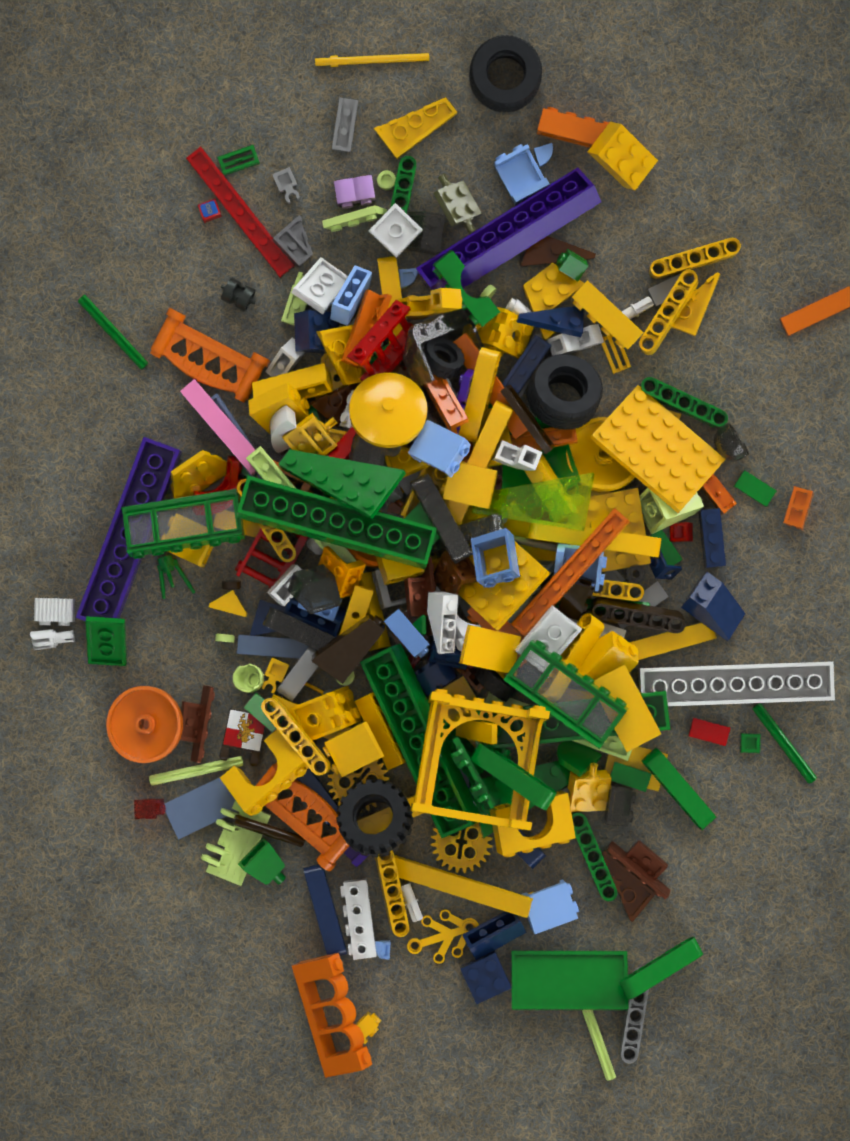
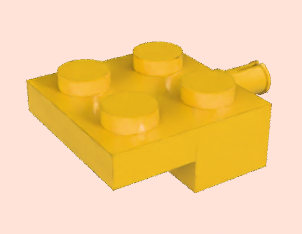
M311 413L296 425L297 428L288 431L282 438L292 450L325 456L338 446L329 432V429L338 424V422L332 417L324 424Z
M590 763L589 771L581 777L570 772L568 790L570 791L569 802L571 812L606 811L612 779L607 770H597L598 764Z

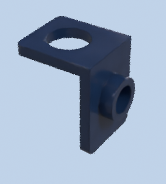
M661 549L659 557L650 556L651 564L649 565L655 579L672 580L682 570L681 566L667 565ZM674 570L673 573L665 575L668 571Z

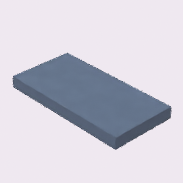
M220 777L162 804L178 840L216 822L217 819L227 817L220 812L221 808L237 812L232 809L236 800Z

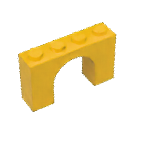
M277 729L264 740L277 759V771L269 783L262 786H253L244 772L235 765L220 777L242 810L250 816L260 813L263 809L262 807L268 802L274 801L282 790L288 789L292 782L302 777L309 768Z
M562 790L556 791L555 798L548 810H546V825L537 835L525 837L521 835L518 829L492 825L497 853L504 857H512L517 852L529 853L534 851L533 848H549L554 843L566 844L570 842V839H575L568 793ZM506 803L494 806V808L490 809V815L509 819L511 805Z

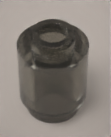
M632 565L625 572V579L628 583L640 584L645 578V570L640 565ZM633 571H637L639 573L638 578L633 577Z

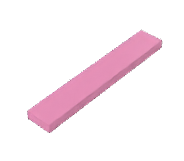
M195 379L192 380L180 392L253 476L257 471L247 461L246 457L254 452L255 448Z

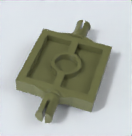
M442 174L438 179L442 183L443 188L433 194L452 227L458 224L465 225L469 234L475 232L476 229L471 220L482 213L464 180L458 183H450L446 174Z

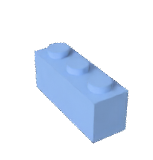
M354 265L332 303L331 320L346 326L349 325L361 304L365 290L370 288L371 271Z

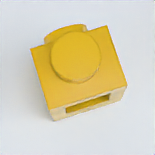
M367 1012L356 1023L364 1035V1044L368 1042V1036L372 1037L379 1030L377 1027L382 1020L375 1013L371 1015Z

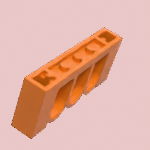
M339 953L304 960L293 965V973L325 1078L362 1071L371 1066V1055L367 1046L363 1047L364 1035L361 1029L353 1023L356 1018V1008L345 997L348 993V982L342 974L344 968ZM320 979L328 980L334 987V997L320 1000L315 981ZM329 1005L337 1007L342 1014V1023L328 1026L323 1007ZM342 1032L346 1034L350 1040V1049L336 1052L331 1033Z

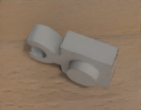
M290 167L272 174L279 192H286L285 199L288 204L291 203L289 196L292 194L296 196L297 200L300 199L299 193L293 189L298 185Z

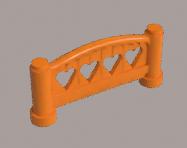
M169 307L166 313L168 316L151 347L150 354L158 358L165 356L174 366L189 377L207 386L233 392L236 394L234 398L245 403L253 391L252 382L258 381L263 369L268 367L270 360L253 352L251 358H248L183 324L186 316ZM185 339L187 354L182 357L178 352L174 353L172 351V346ZM202 348L203 364L197 365L195 361L191 362L189 355ZM219 357L220 373L214 374L212 370H206V364ZM236 365L237 382L231 383L229 379H223V372Z
M277 762L268 769L255 786L265 785L274 778L277 771ZM295 779L288 788L293 792L292 796L278 800L277 795L274 801L268 802L265 806L321 853L316 859L318 864L323 869L332 871L336 866V861L350 846L339 831L336 820L338 814L318 793ZM298 796L301 798V802L307 803L306 809L292 812L294 797ZM309 809H314L316 814H320L322 821L308 825ZM325 821L329 822L331 827L337 829V833L322 837L323 823Z

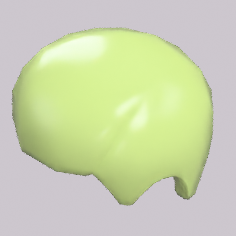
M252 664L238 666L233 673V683L235 688L240 691L253 693L262 687L264 674L261 668Z

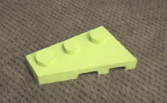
M374 205L323 220L322 223L325 229L336 232L342 230V227L345 226L353 227L363 222L380 219L387 212V209Z

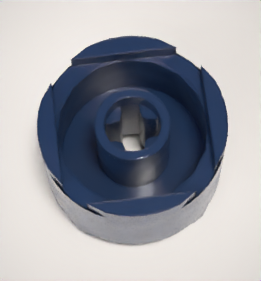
M429 662L414 672L426 697L432 691L434 692L436 689L441 688L458 676L453 667L442 665L438 662Z

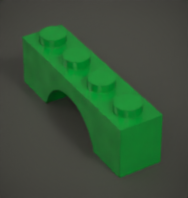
M450 250L433 264L435 268L433 270L434 274L439 279L443 278L447 283L445 288L461 289L462 309L469 311L471 315L468 317L475 326L479 324V326L483 327L500 313L489 297L474 298L463 290L461 273L465 266L454 251Z

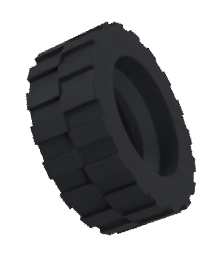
M443 337L430 338L420 352L421 363L425 366V369L432 375L434 374L436 377L443 379L455 377L465 362L461 349L455 343ZM435 353L443 355L449 363L439 359Z
M479 668L474 674L482 686L502 701L507 702L517 690L505 682L494 670Z

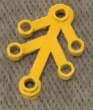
M448 909L441 910V920L450 921L459 927L450 929L434 921L430 915H425L421 920L424 927H431L440 933L423 939L411 938L407 943V949L412 954H418L422 947L443 941L438 952L433 957L435 963L441 964L445 960V954L453 938L468 932L466 929L468 924H472L473 928L479 926V924L473 918L462 920L451 914ZM448 912L449 917L446 919L443 918L442 913ZM430 918L431 922L427 925L424 924L423 920ZM462 935L457 946H454L451 951L455 958H460L463 955L466 941ZM417 942L419 946L413 949L411 944ZM456 948L461 950L460 955L454 954ZM436 955H442L443 959L437 961L435 959Z

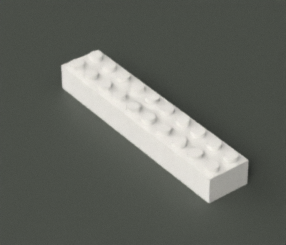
M831 661L638 668L639 692L646 693L666 690L668 706L835 700L834 665Z

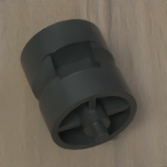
M230 278L225 286L221 285L220 288L223 289L222 301L230 305L234 303L236 308L244 312L248 309L249 305L256 304V301L253 300L256 292L254 288L248 285L242 286V283L234 278Z

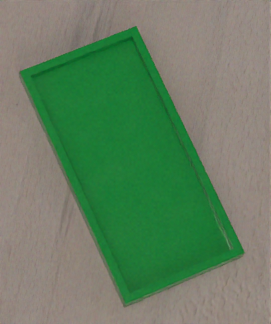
M511 951L512 1010L629 1009L628 999L619 984L621 979L628 976L627 951Z

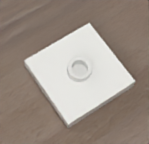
M395 203L371 227L369 233L397 258L423 229Z

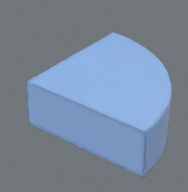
M552 143L534 148L539 168L550 160L553 152Z
M416 268L399 269L401 289H405L414 283L418 274Z
M390 940L375 941L376 952L379 958L390 959Z

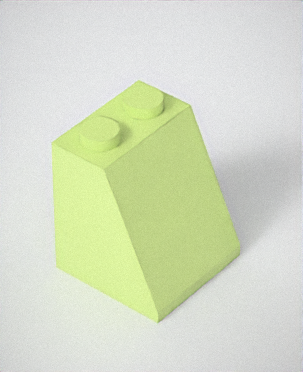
M649 488L639 496L643 519L651 534L697 514L704 507L698 493L691 498L679 513L673 510Z

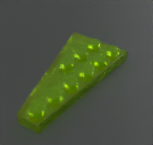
M594 473L494 490L490 509L473 506L472 513L584 531Z

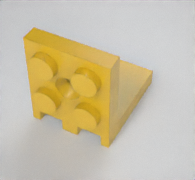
M497 307L500 313L482 328L479 324L475 326L470 318H468L463 334L467 333L474 343L493 346L516 359H519L527 348L534 326L517 323V314Z
M348 685L290 708L293 718L312 741L362 721L361 714L354 702L353 692L349 689ZM312 714L316 716L317 724L312 723Z

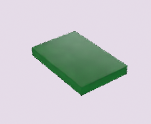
M86 616L88 664L126 666L125 619Z

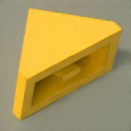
M235 590L209 603V607L243 617L248 615Z

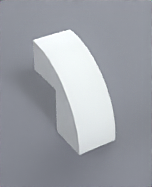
M599 324L584 327L581 338L562 333L547 339L551 345L552 356L574 353L604 342Z
M287 405L275 412L270 421L271 443L277 453L290 448L282 436L288 431L297 428L295 412Z
M501 440L492 460L513 468L534 471L542 452L527 445L519 448Z

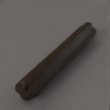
M235 815L233 819L235 826L298 847H303L305 839L298 834L240 815Z

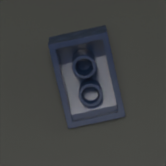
M708 571L698 580L681 606L682 609L727 642L746 614L723 582Z

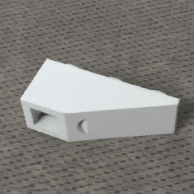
M428 592L427 613L438 654L455 652L458 595L448 592Z

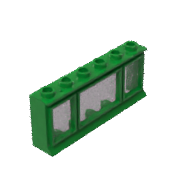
M237 489L121 507L128 555L134 559H140L148 554L159 556L167 551L178 553L182 552L185 548L196 550L201 549L204 545L215 547L220 546L223 542L239 543L240 540L245 539L243 519L237 518V510L240 503Z
M530 641L503 680L537 705L546 707V711H550L551 715L600 749L629 709L626 707L627 703L618 697L615 699L610 696L611 692L605 687L601 686L599 688L594 684L595 680L586 674L583 676L578 673L579 669L573 664L568 663L567 665L564 663L562 656L554 651L551 653L546 650L547 646L541 641Z

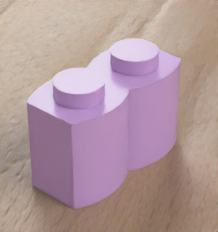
M372 175L334 181L337 204L342 206V209L352 208L353 204L361 203V206L370 205L372 201L376 200Z

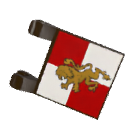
M229 709L219 757L220 760L227 761L229 748L252 752L249 761L250 765L256 767L259 761L265 726L248 711Z

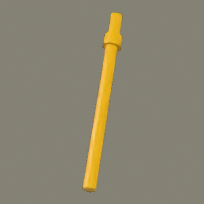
M429 53L338 57V55L330 56V58H315V66L331 65V67H338V65L429 61Z

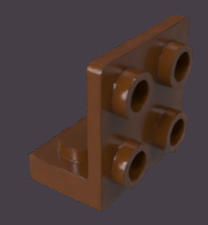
M463 548L443 552L433 573L434 582L440 592L458 595L462 585L477 582L475 566Z

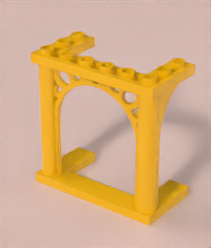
M443 689L432 691L428 701L430 709L415 799L411 803L410 811L521 830H531L532 822H526L530 801L514 790L509 819L432 806L441 747L445 738L454 728L473 720H484L497 724L514 741L518 754V765L534 776L543 722L549 719L550 711H545L546 707L537 705L524 710L522 705L512 704L511 707H506L503 702L492 701V704L484 703L485 699L473 698V701L465 700V696L454 694L451 697L450 694H447L448 690ZM452 708L458 711L460 718L457 722L449 718V709ZM461 708L467 713L470 711L471 716L465 717ZM488 713L489 717L484 718L483 714ZM503 716H504V719H507V718H509L510 716L512 717V718L508 721V723H502V722H501V717H503ZM443 719H445V721L448 724H450V727L448 729H443V726L445 725V723H443ZM521 720L523 722L522 729L517 732L511 731L510 725L512 722ZM525 732V737L522 736L523 742L518 741L517 736Z

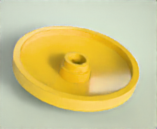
M397 373L375 374L363 380L354 390L349 404L350 421L356 433L366 442L383 448L400 447L411 442L422 431L427 418L426 398L420 387L406 376Z
M608 417L590 419L587 424L576 428L578 443L569 444L581 478L579 483L589 489L602 492L618 490L628 485L635 478L634 475L590 439L592 434ZM566 450L567 463H568V466H569L570 470L572 471L571 464H570L569 457H568L567 450Z

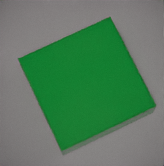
M741 733L740 752L760 753L761 734Z

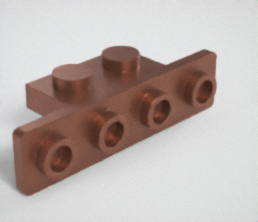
M429 557L421 578L404 579L408 617L425 615L427 636L433 635L427 613L428 592H435L436 590L432 557Z
M206 685L203 686L200 704L182 701L181 707L183 731L180 740L193 742L191 761L201 763V759H203L205 754L204 742L208 737L207 725L211 718L210 707L215 697L214 687Z
M640 840L627 853L615 842H610L607 851L613 859H618L627 871L637 875L638 879L643 884L650 886L657 896L663 897L665 900L669 897L671 890L657 879L668 867L665 861Z

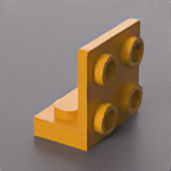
M329 546L324 547L315 576L337 599L352 595L355 584L359 585L366 564L362 560L346 564Z

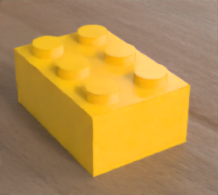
M611 121L587 151L624 188L634 191L658 161L622 124Z

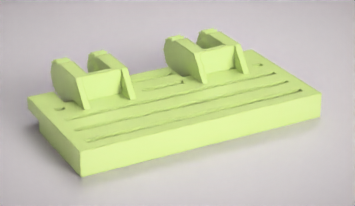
M237 801L234 802L232 809L239 811V814L226 808H221L220 811L223 815L233 819L235 815H240L264 824L268 823L271 814L264 811L250 816L242 810ZM217 819L216 824L224 827L217 844L225 848L223 849L209 843L206 844V848L222 856L218 860L209 855L202 854L201 859L210 863L206 869L207 873L242 886L247 873L238 863L261 840L262 834L235 826L222 819Z

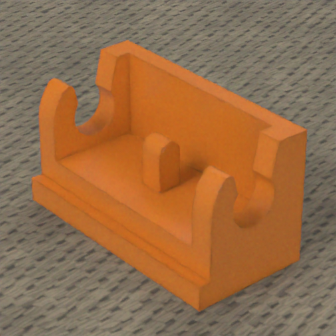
M714 473L701 487L716 509L720 508L721 515L737 504Z
M794 486L784 518V524L803 530L814 495L813 491Z

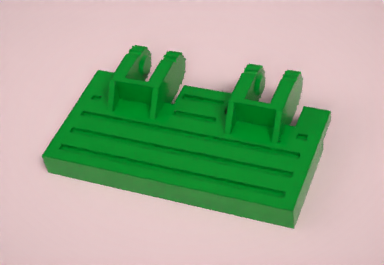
M454 737L447 741L453 751L450 756L458 769L462 768L472 785L469 790L477 803L481 802L485 809L494 808L496 804L459 737Z

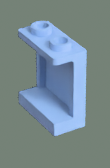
M528 144L516 146L512 149V153L508 155L503 153L496 157L494 167L515 205L550 185L534 160Z
M427 420L408 454L414 460L422 461L452 478L454 473L459 470L462 459L469 453L471 444L464 437Z
M558 543L554 575L580 546ZM604 551L582 575V577L592 579L591 586H595V591L598 592L599 586L604 585L605 574H601L602 568H606L607 557L604 556Z
M562 879L559 880L560 883L531 894L527 892L521 894L533 898L527 919L534 934L578 919L577 912H579L576 901H572L571 894H573L570 883H566Z

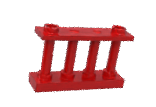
M398 300L394 301L347 355L349 360L364 367L366 372L360 377L361 381L375 374L391 373L424 335L422 329L407 322L405 316L411 308ZM400 323L402 330L395 336L393 330ZM388 338L390 344L383 351L380 345ZM375 352L378 358L371 365L368 359Z
M260 528L244 560H239L235 568L237 571L236 575L240 577L243 572L271 588L290 566L295 564L308 537L295 534L296 538H298L296 545H293L296 550L295 559L291 562H280L256 549L260 538L269 542ZM272 536V541H273V542H275V543L281 542L280 539H278V538ZM290 548L284 549L287 555H289L288 559L293 556V551ZM251 555L277 568L278 572H280L278 579H271L248 567L246 564Z

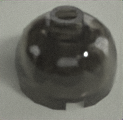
M730 423L721 427L714 435L715 448L713 449L725 458L726 461H739L749 455L745 443H742L738 437L740 435Z

